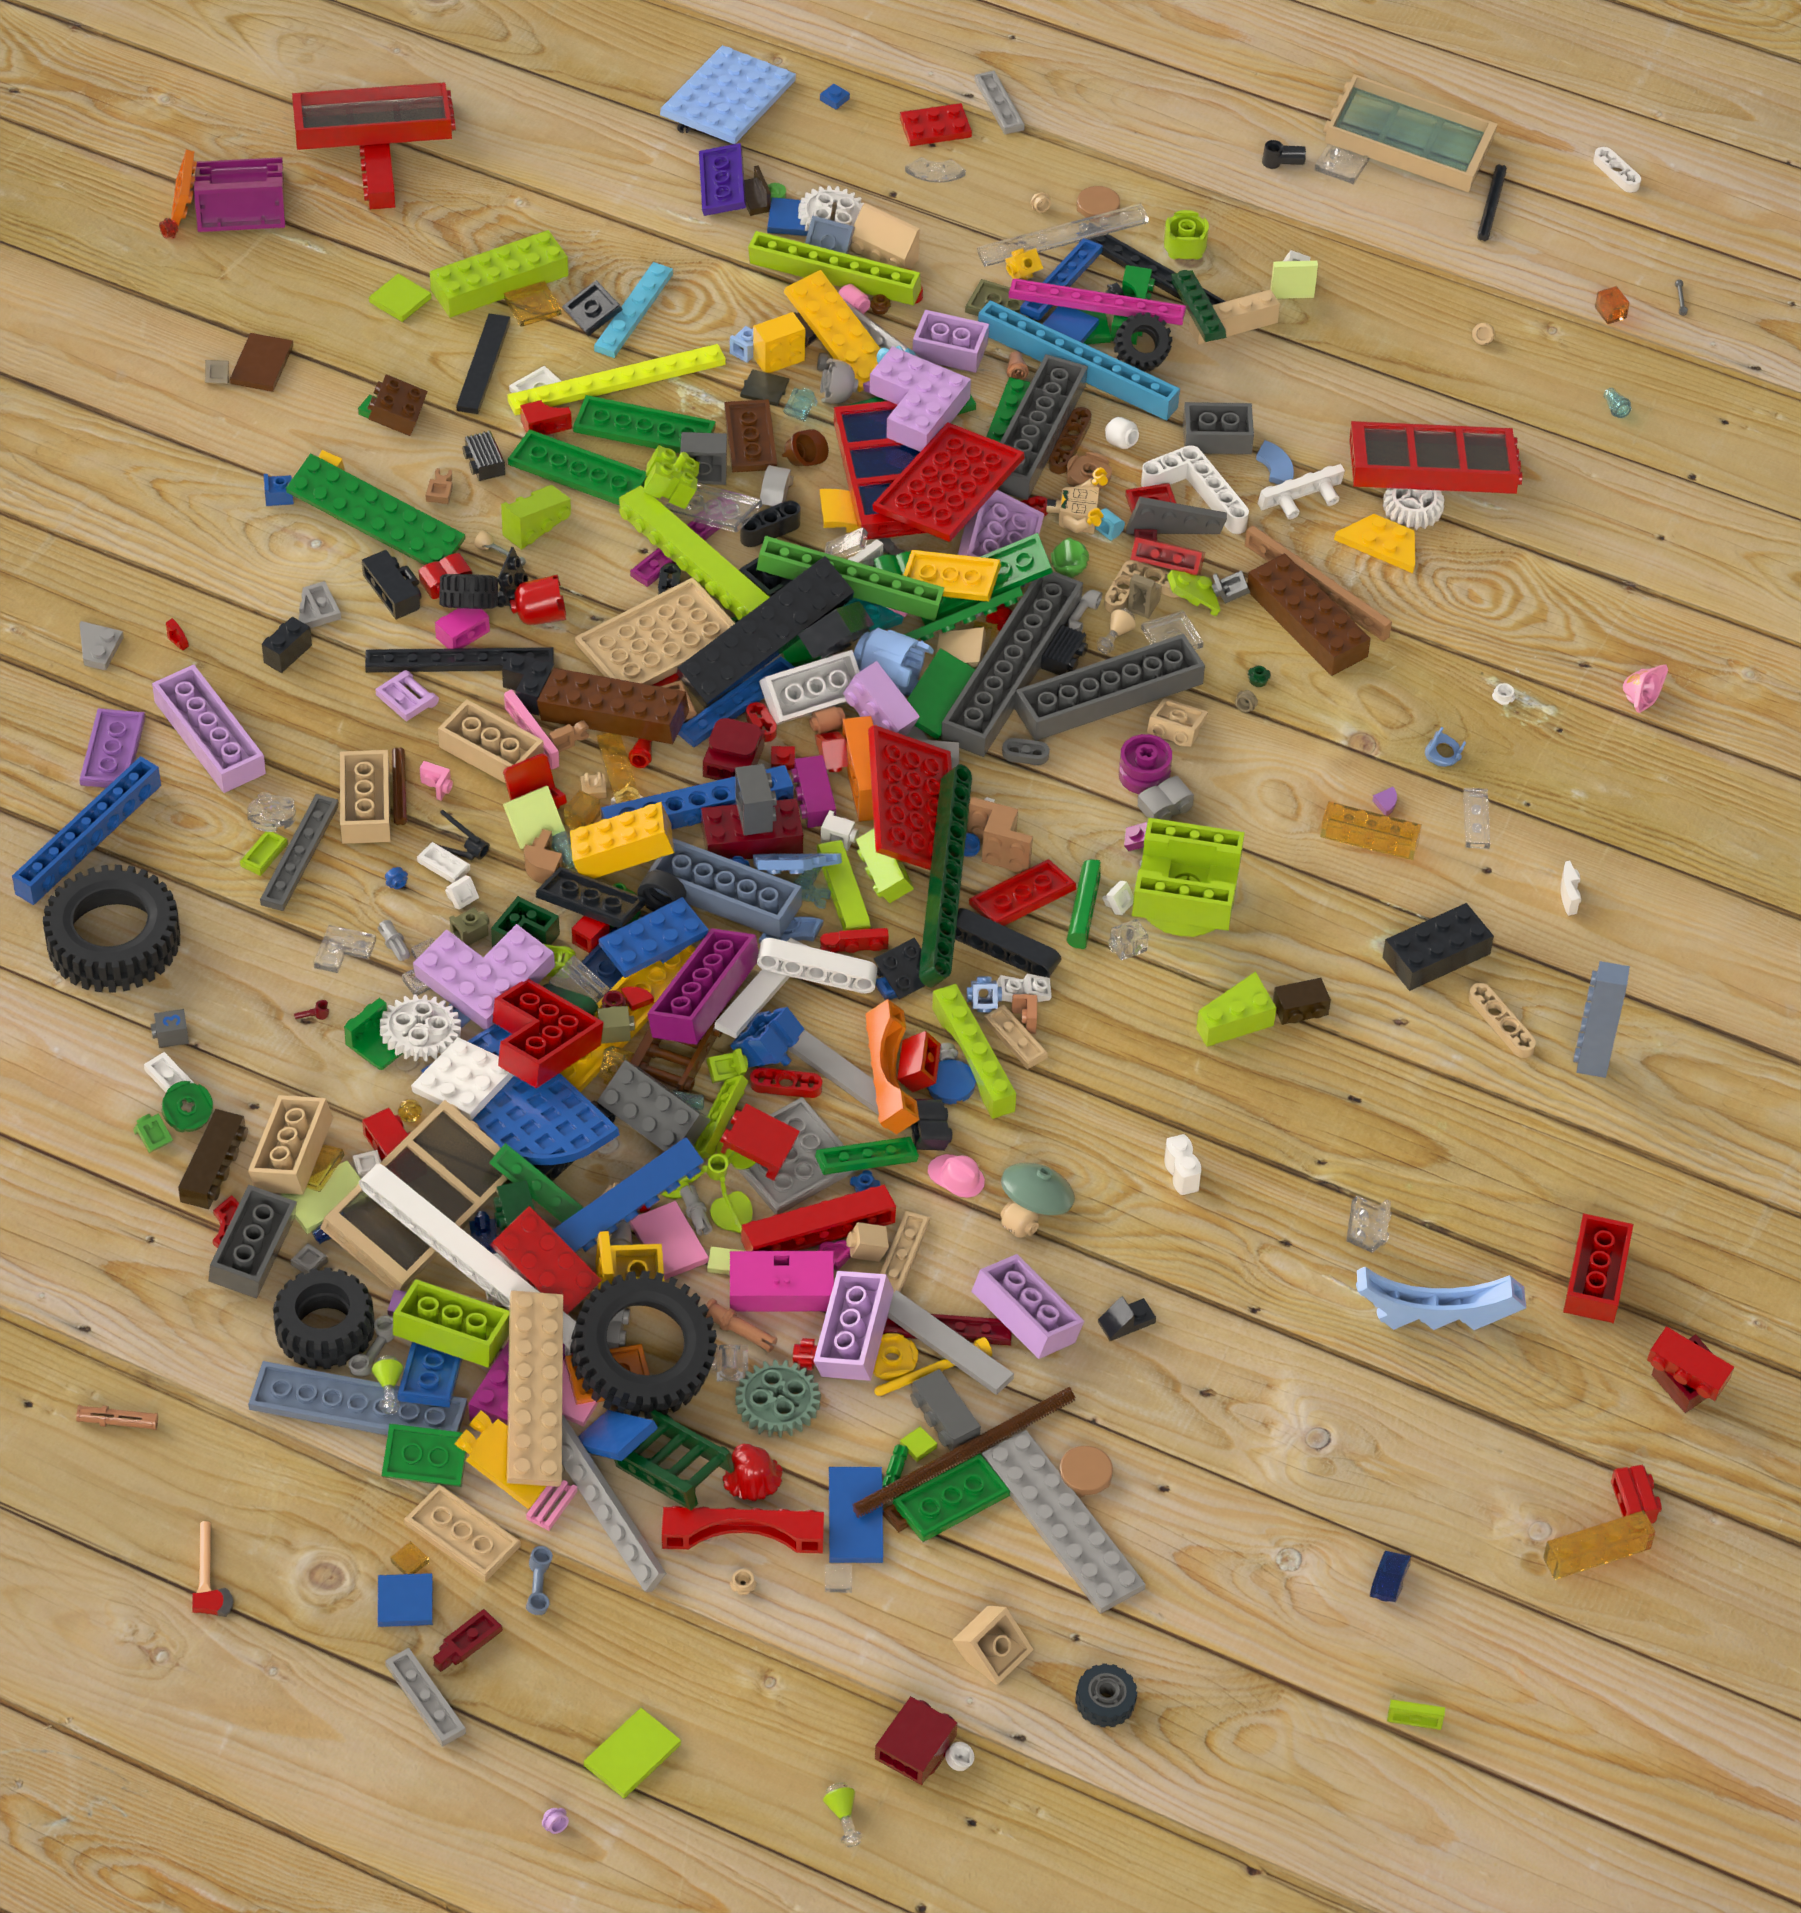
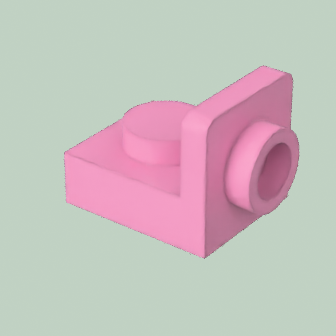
M423 761L420 766L421 783L429 787H435L436 798L442 801L445 794H449L453 786L450 769Z

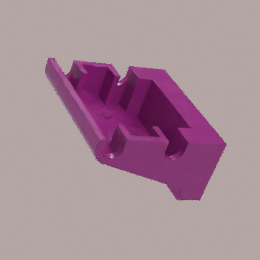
M283 158L197 161L194 196L198 232L285 228Z

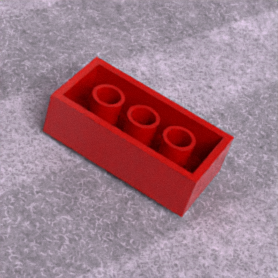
M530 1206L490 1244L520 1277L540 1293L562 1294L563 1312L566 1314L572 1311L602 1281Z
M1583 1213L1563 1313L1614 1323L1634 1224Z

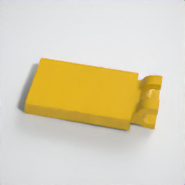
M480 1410L469 1424L472 1428L481 1432L480 1436L476 1440L474 1435L466 1429L455 1442V1445L469 1454L465 1461L529 1510L546 1486L507 1483L508 1426L499 1419L492 1423L488 1415Z

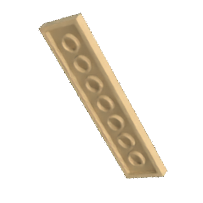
M513 1290L510 1293L507 1483L560 1487L562 1482V1294Z

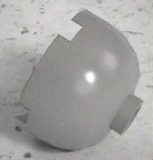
M829 358L826 364H830L828 370H823L820 393L825 392V398H822L821 401L829 404H840L848 400L852 392L857 391L858 379H855L854 370L849 364L841 360Z

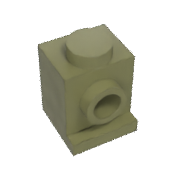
M474 907L457 917L454 915L449 917L450 932L468 946L488 936L489 918L484 911L478 912Z

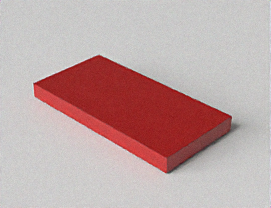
M1047 859L969 898V905L981 916L1005 926L1077 890L1076 882L1051 860Z

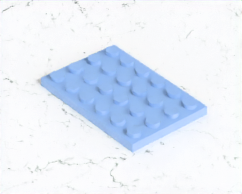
M722 45L661 107L660 115L736 144L795 82L796 74Z

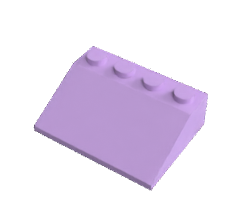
M996 490L965 525L958 555L980 557L1033 534H1039L1044 513Z

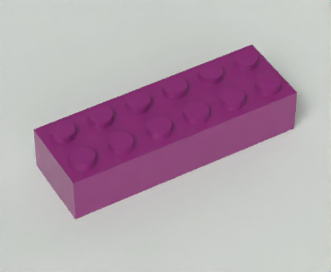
M711 928L647 1013L652 1038L698 1044L757 964L759 950L756 935Z

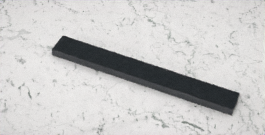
M1092 224L1077 235L1078 242L1085 238L1103 245L1101 255L1126 268V265L1152 269L1151 278L1155 279V286L1182 301L1172 283L1171 274L1176 272ZM1203 288L1212 305L1226 302Z
M554 647L366 650L365 672H403L405 670L409 672L502 671V667L510 652L554 664Z

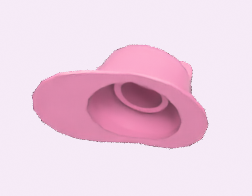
M945 1154L937 1156L928 1166L930 1179L959 1197H974L984 1187L985 1179L982 1172L979 1170L977 1163L968 1156Z

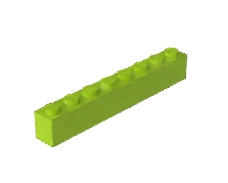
M755 231L748 246L750 264L803 278L821 270L832 285L843 287L853 284L863 293L874 296L881 294L890 300L913 306L921 291L920 272Z

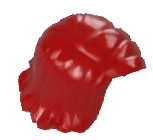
M743 1443L736 1446L732 1452V1462L735 1470L732 1473L725 1471V1475L722 1477L725 1490L729 1491L733 1497L738 1496L743 1500L756 1501L757 1499L763 1500L766 1496L773 1495L782 1483L783 1469L781 1465L777 1464L778 1462L775 1459H771L765 1449Z

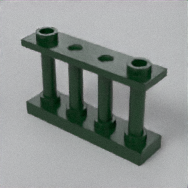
M654 1409L651 1415L658 1427L657 1430L622 1461L614 1459L615 1465L627 1474L687 1509L692 1510L698 1505L695 1488L718 1467L729 1473L735 1470L732 1455L727 1448L712 1443L677 1423L669 1415H663ZM662 1434L671 1439L651 1459H646L640 1455ZM681 1445L690 1450L670 1469H663L659 1466ZM699 1456L709 1461L689 1480H682L677 1477Z

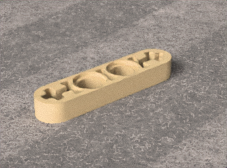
M1476 983L1472 985L1469 992L1470 1004L1516 1056L1520 1058L1532 1056L1536 1040L1487 984ZM1492 1008L1498 1009L1501 1014L1492 1015L1488 1010ZM1511 1025L1516 1030L1514 1032H1507L1503 1027Z

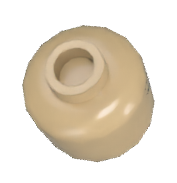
M1014 1201L1007 1203L1001 1212L1002 1226L1018 1238L1033 1235L1039 1227L1037 1223L1039 1219L1038 1213L1027 1210Z

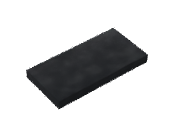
M559 867L536 890V898L619 929L624 927L645 906L644 897Z

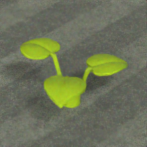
M719 1141L717 1154L709 1158L708 1165L702 1166L699 1174L690 1180L686 1176L679 1181L681 1185L670 1194L665 1191L661 1195L670 1199L682 1198L680 1190L687 1185L689 1187V1183L694 1182L706 1172L712 1180L720 1181L723 1198H717L711 1205L710 1215L713 1222L724 1230L741 1233L742 1225L752 1220V1205L749 1198L741 1191H734L727 1195L725 1176L730 1164L736 1169L744 1170L751 1168L756 1162L731 1149H728L725 1154L721 1153L723 1143Z

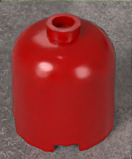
M558 574L526 581L516 587L514 592L515 599L510 600L513 614L517 613L519 619L524 624L539 625L567 620L564 598L560 594L559 589L561 584Z

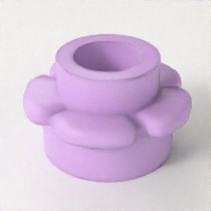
M563 1808L547 1810L542 1820V1826L545 1830L550 1831L552 1834L562 1832L569 1822L566 1810Z

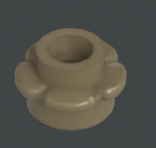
M1245 690L1237 694L1235 704L1240 711L1249 712L1255 709L1258 705V700L1251 691Z

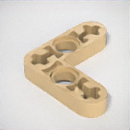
M1129 560L1123 564L1106 593L1104 607L1110 613L1114 610H1124L1129 601L1130 588L1121 589L1118 586L1126 584L1130 587V580L1134 573L1141 576L1144 574L1146 578L1151 576L1158 577L1160 580L1155 583L1162 585L1161 594L1173 598H1178L1179 596L1172 593L1167 577L1168 571L1142 562ZM1116 596H1118V597H1119V601H1116V602L1114 603V601L1116 600Z

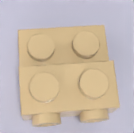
M1163 698L1150 716L1147 733L1174 741L1179 746L1191 747L1198 738L1199 730L1205 723L1208 712Z

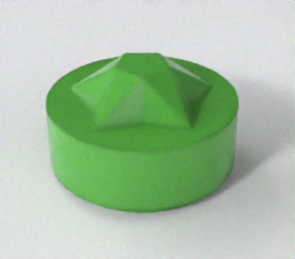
M780 183L768 185L771 192V201L772 198H786V188Z

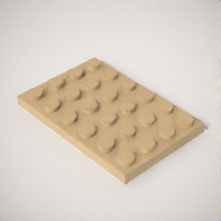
M692 577L576 636L575 644L605 677L653 685L677 673L678 666L735 623Z

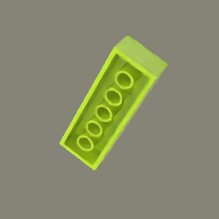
M546 230L430 271L431 292L449 318L539 287L541 286L539 282H542V285L567 277L568 256L550 231Z

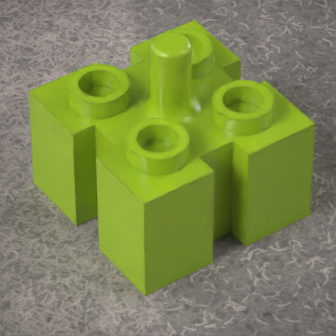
M658 445L647 464L646 476L648 477L645 480L644 492L659 499L662 496L668 498V503L686 509L697 490L698 479L696 477L699 474L700 462L689 457L686 452H681L679 457H677L672 449Z

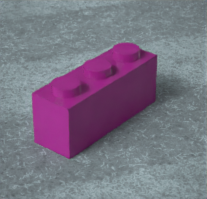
M823 755L796 758L795 768L791 769L792 783H797L795 794L797 801L802 803V805H799L801 819L806 820L807 828L820 827L823 825L829 810L833 811L834 816H836V806Z

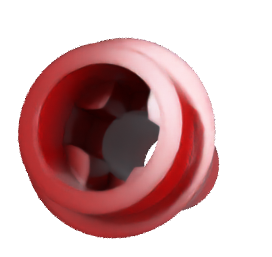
M638 738V741L629 752L628 757L634 767L644 768L651 763V740Z

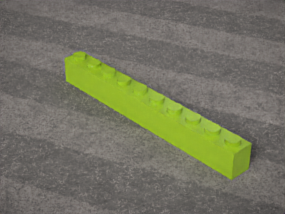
M641 485L619 497V513L621 517L629 521L639 533L645 535L651 544L661 549L664 555L671 558L681 570L686 571L706 589L709 595L718 599L724 608L734 613L738 620H741L770 598L654 496L645 493Z

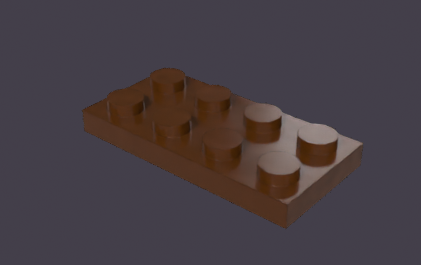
M769 399L724 402L732 473L766 471L769 465L777 467Z

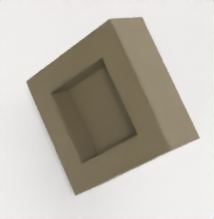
M205 360V383H229V361Z

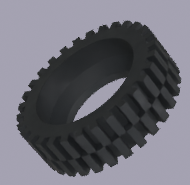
M115 864L114 870H109L108 865H102V871L96 872L95 868L92 867L87 869L88 875L86 876L82 872L75 874L76 881L74 882L68 878L64 881L65 889L58 886L55 889V896L51 895L48 899L49 906L45 905L43 928L49 959L51 962L53 961L55 970H60V974L64 979L70 977V983L75 986L81 981L82 988L89 990L90 986L94 985L95 992H102L103 987H108L109 993H116L117 986H122L124 992L130 990L129 984L135 983L137 988L143 986L142 979L144 978L150 983L155 980L154 972L161 975L165 972L164 964L168 966L172 964V956H176L178 953L181 935L177 905L171 890H167V885L163 881L159 883L157 876L153 874L148 878V871L143 869L136 874V869L133 866H128L127 871H123L122 865ZM106 905L133 906L148 914L146 925L141 933L134 939L116 946H99L89 943L81 938L74 928V923L81 916L93 909Z
M634 1271L628 1272L624 1281L621 1274L613 1278L612 1284L608 1280L601 1284L600 1290L596 1288L591 1293L589 1300L586 1299L571 1337L573 1339L570 1345V1353H573L571 1362L573 1367L577 1366L575 1372L577 1379L584 1378L583 1389L586 1392L591 1388L594 1390L591 1398L595 1402L602 1397L605 1399L603 1407L607 1410L614 1404L618 1406L617 1412L624 1413L625 1409L631 1410L630 1415L638 1417L641 1411L644 1412L645 1419H652L651 1412L654 1409L665 1415L668 1413L669 1408H671L674 1413L680 1409L682 1403L686 1406L691 1401L693 1395L696 1396L715 1358L717 1344L714 1342L717 1334L716 1330H711L714 1325L712 1316L706 1318L709 1311L706 1304L698 1307L700 1296L697 1293L691 1297L687 1295L690 1289L689 1286L684 1283L681 1289L675 1287L678 1279L671 1277L669 1283L662 1281L664 1274L658 1272L654 1279H649L650 1271H642L640 1278L636 1279ZM630 1306H646L662 1311L670 1316L681 1327L684 1337V1349L679 1361L669 1370L656 1375H640L623 1368L612 1356L607 1343L608 1326L616 1314Z

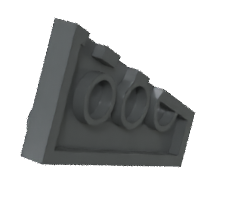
M1139 497L1126 526V534H1134V529H1157V534H1220L1227 521V512Z

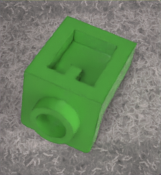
M159 1113L152 1117L150 1114L139 1118L137 1120L138 1124L133 1129L135 1135H140L149 1153L173 1141Z

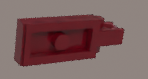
M485 1609L481 1610L443 1639V1644L439 1647L440 1652L433 1656V1666L442 1672L451 1666L452 1663L454 1665L462 1663L503 1631L502 1625Z

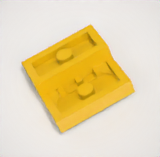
M820 489L819 496L823 527H846V533L859 532L850 491ZM860 494L864 513L867 515L865 496Z

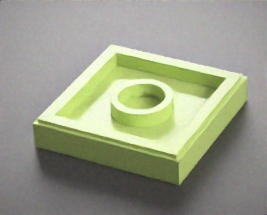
M1317 260L1273 262L1270 289L1277 299L1314 298L1318 270Z
M548 786L503 804L520 849H523L525 844L533 845L534 839L536 837L539 838L542 829L552 831V836L565 831Z

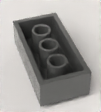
M626 1060L597 1100L599 1104L663 1151L668 1150L685 1137L694 1145L711 1120L637 1065Z
M248 1185L210 1264L208 1281L257 1299L295 1219L297 1201Z

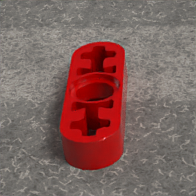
M757 1068L750 1074V1086L757 1093L803 1098H816L822 1093L823 1081L816 1073ZM760 1078H763V1079H764L763 1082H761V1083L758 1082V1081L760 1080ZM789 1079L793 1084L785 1087L780 1084V1081ZM809 1083L814 1084L812 1088L808 1087Z

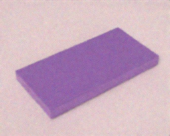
M97 709L80 776L81 786L107 788L135 762L145 722V712Z

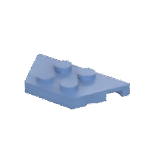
M841 853L753 854L754 866L758 870H767V874H779L781 871L789 870L790 874H801L806 870H812L816 867L842 863Z

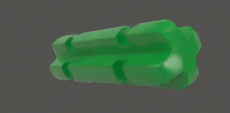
M897 1444L894 1447L893 1456H891L882 1488L900 1479L905 1465L904 1462L908 1456L907 1446Z

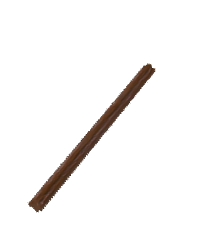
M1067 1387L1065 1390L993 1427V1429L958 1446V1448L947 1452L923 1467L912 1471V1473L852 1504L854 1513H856L857 1518H859V1515L862 1517V1514L865 1516V1513H870V1509L871 1511H873V1508L876 1510V1507H881V1503L884 1505V1502L887 1504V1501H892V1497L895 1499V1496L898 1497L903 1492L906 1493L909 1489L912 1490L911 1487L914 1488V1486L917 1487V1485L923 1484L922 1481L925 1483V1480H930L933 1478V1475L936 1477V1474H942L941 1471L944 1473V1470H949L952 1468V1465L955 1467V1464H960V1461L963 1462V1460L969 1459L968 1456L971 1458V1455H977L979 1451L982 1452L985 1448L988 1449L987 1446L990 1448V1445H995V1442H1001V1440H1004L1003 1437L1006 1439V1436H1012L1011 1433L1014 1435V1432L1017 1433L1022 1428L1025 1429V1426L1028 1427L1027 1424L1030 1426V1423H1036L1038 1419L1041 1420L1046 1415L1052 1414L1051 1411L1054 1413V1410H1059V1407H1065L1067 1403L1070 1404V1402L1075 1401L1074 1393L1070 1387Z

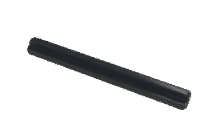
M1498 164L1495 167L1477 238L1480 241L1489 240L1506 176L1507 167L1505 165Z

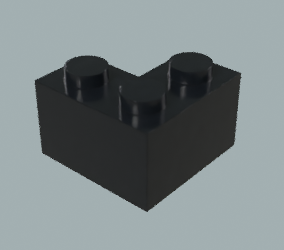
M510 652L502 667L503 688L516 691L517 697L529 713L539 716L537 700L553 668H555V664Z

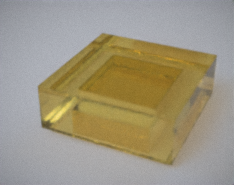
M411 1541L390 1557L391 1563L403 1574H415L429 1563V1558Z

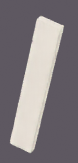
M790 938V939L787 941V942H791V943H795V944L807 946V945H805V944H803V943H800V942H798V941H796V940H794V939H792V938ZM762 969L717 1019L714 1028L736 1039L791 976Z

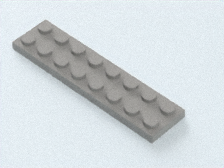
M1027 1430L982 1453L984 1459L1009 1488L1010 1497L1100 1614L1145 1590L1144 1581L1076 1493L1064 1483L1058 1470Z

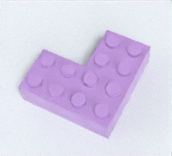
M893 346L870 373V393L897 404L896 408L887 418V438L920 452L947 422L951 423L970 399V378Z
M516 924L484 957L446 929L413 962L416 978L482 1029L486 1030L495 1024L492 1022L495 998L521 981L524 982L530 979L538 984L555 967L553 951Z

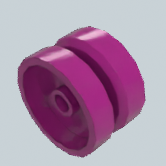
M1151 734L1136 735L1125 741L1121 748L1119 780L1122 785L1130 792L1140 794L1144 790L1158 786L1170 778L1172 749L1169 744L1162 738Z

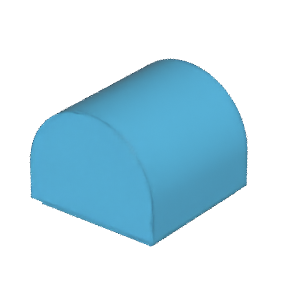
M1104 508L1101 510L1104 515L1101 518L1102 522L1100 526H1095V529L1112 541L1122 533L1125 522L1109 509Z

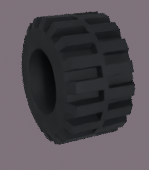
M1142 312L1136 313L1135 316H1129L1119 327L1114 338V344H1116L1114 352H1118L1117 359L1123 360L1124 363L1144 372L1146 370L1152 371L1155 367H1159L1168 356L1172 347L1170 344L1173 340L1169 336L1171 330L1165 327L1167 323L1164 320L1160 322L1158 320L1159 316L1156 314L1154 317H1151L1149 312H1146L1145 315H1142ZM1144 332L1150 335L1154 341V350L1150 353H1142L1136 350L1131 341L1132 334Z
M444 574L440 576L439 605L447 608L493 609L498 606L497 577L478 574Z

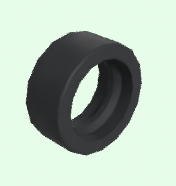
M653 870L646 874L637 889V894L645 898L646 908L654 912L682 897L685 900L686 889L682 882L670 873ZM654 888L663 891L669 897L661 895Z

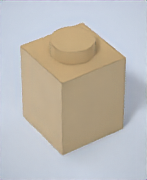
M858 1222L847 1236V1246L850 1247L851 1258L880 1262L889 1248L886 1226Z

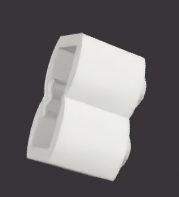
M1184 1134L1167 1138L1164 1162L1167 1170L1173 1175V1185L1180 1195L1198 1192L1201 1164L1197 1157L1193 1155V1146L1190 1139Z

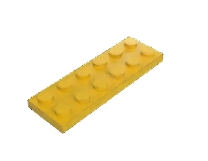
M821 270L785 287V295L834 359L846 362L852 367L855 379H858L857 390L859 392L863 391V383L870 381V373L878 365L877 353L881 348Z

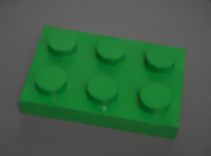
M389 1423L381 1476L390 1479L462 1487L467 1452L457 1447L455 1442L463 1432Z

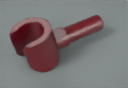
M319 1000L316 1002L314 1009L294 1013L295 1019L315 1016L317 1019L324 1020L329 1015V1009H327L328 1002L326 1000Z

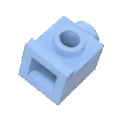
M747 326L735 336L732 335L730 337V354L746 363L753 358V328L751 329Z

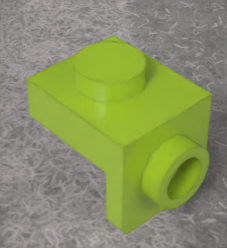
M741 1048L735 1049L732 1053L708 1057L706 1060L712 1084L744 1075L748 1069V1061L746 1056L742 1054Z

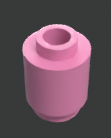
M853 284L845 285L839 290L840 296L863 314L869 309L871 302L868 296Z

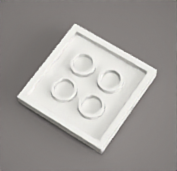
M457 1037L411 1085L413 1093L438 1105L446 1100L448 1103L457 1106L461 1114L467 1119L472 1120L514 1075L498 1066L499 1056Z

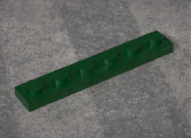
M1181 270L1178 273L1171 274L1172 283L1203 340L1209 342L1227 338L1226 329L1193 270Z

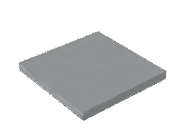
M803 1097L770 1114V1116L800 1131L775 1180L773 1181L765 1177L768 1168L758 1163L748 1169H738L775 1214H781L858 1171L823 1175L815 1158L816 1150L844 1145Z

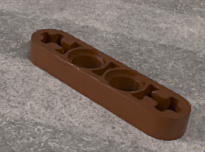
M1078 407L1072 411L1049 457V470L1055 474L1066 472L1068 461L1076 455L1091 425L1092 414L1089 409ZM1077 431L1080 434L1070 435L1068 432ZM1070 446L1072 449L1063 450L1061 447Z

